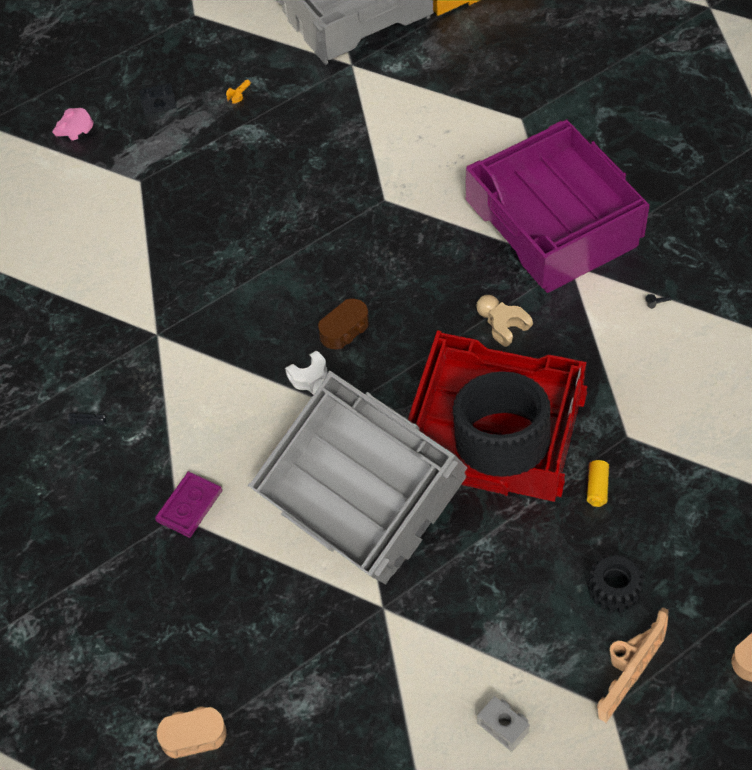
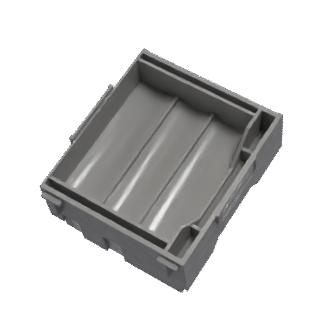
M276 0L282 5L283 12L288 17V22L297 32L300 31L304 36V41L325 65L328 64V60L355 49L363 37L397 22L406 26L422 18L429 19L430 14H433V0Z
M329 371L320 387L248 486L283 511L281 513L282 516L293 522L332 552L334 550L369 576L386 584L404 560H409L421 543L422 539L420 537L430 523H435L466 478L464 472L467 467L453 453L419 431L420 428L416 424H413L374 398L370 393L367 392L365 395Z

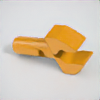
M245 80L235 90L229 88L226 91L227 101L232 99V103H238L243 100L241 93L251 84L250 81Z

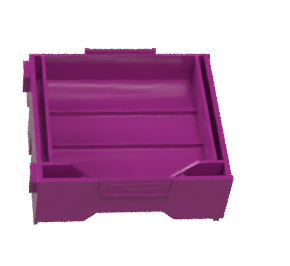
M568 120L553 124L548 129L482 161L479 160L466 166V201L484 222L490 221L517 252L521 265L546 293L636 248L639 244V238L645 236L650 206L625 180L626 174L613 163L594 141L590 144Z

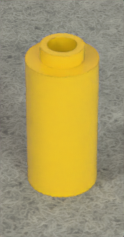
M594 460L589 463L587 502L595 507L606 504L608 500L609 464L602 460Z

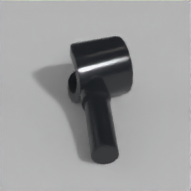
M648 294L645 300L648 302V307L653 309L658 303L671 301V296L656 298L655 295Z

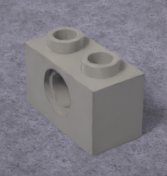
M495 696L477 715V724L511 752L529 733L530 724L526 717L520 713L516 714L505 700H499ZM502 719H506L510 722V724L504 726L501 725L499 721Z

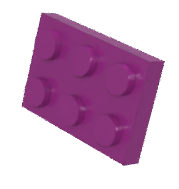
M188 471L155 517L156 522L190 538L222 493V487Z

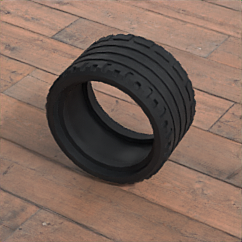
M491 372L470 380L456 395L453 406L456 448L461 459L472 469L486 475L513 476L529 471L544 459L550 447V401L547 393L540 387V384L518 373ZM499 413L519 415L532 423L522 431L505 435L485 433L472 426L483 417Z

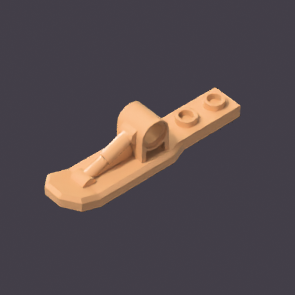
M664 607L659 610L657 621L651 625L650 629L642 634H638L627 642L616 641L611 645V663L623 673L618 680L612 682L609 687V694L606 698L602 697L597 705L599 719L603 722H608L629 689L638 680L663 643L668 623V610ZM618 653L625 654L622 657L616 656Z

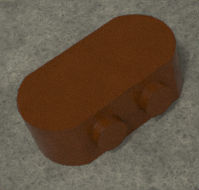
M346 299L321 319L318 328L322 344L329 349H342L346 344H350L357 335L363 333L369 325L366 304L358 299Z

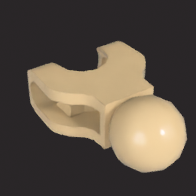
M484 295L477 301V311L481 316L488 318L487 322L492 326L493 338L505 347L509 346L513 339V335L508 329L509 327L516 326L526 331L533 325L531 316L521 307L507 306L503 302L499 304L498 299L492 295Z

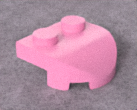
M70 108L64 112L63 117L57 122L52 132L55 136H69L71 140H76L82 132L86 134L90 131L93 121L85 109Z

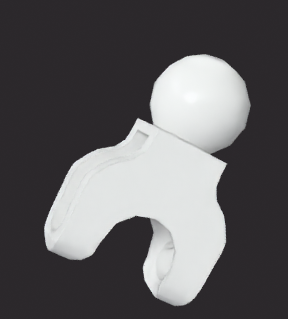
M318 351L309 354L311 356V365L302 369L291 364L285 368L288 379L296 389L308 390L313 395L328 375L326 360Z

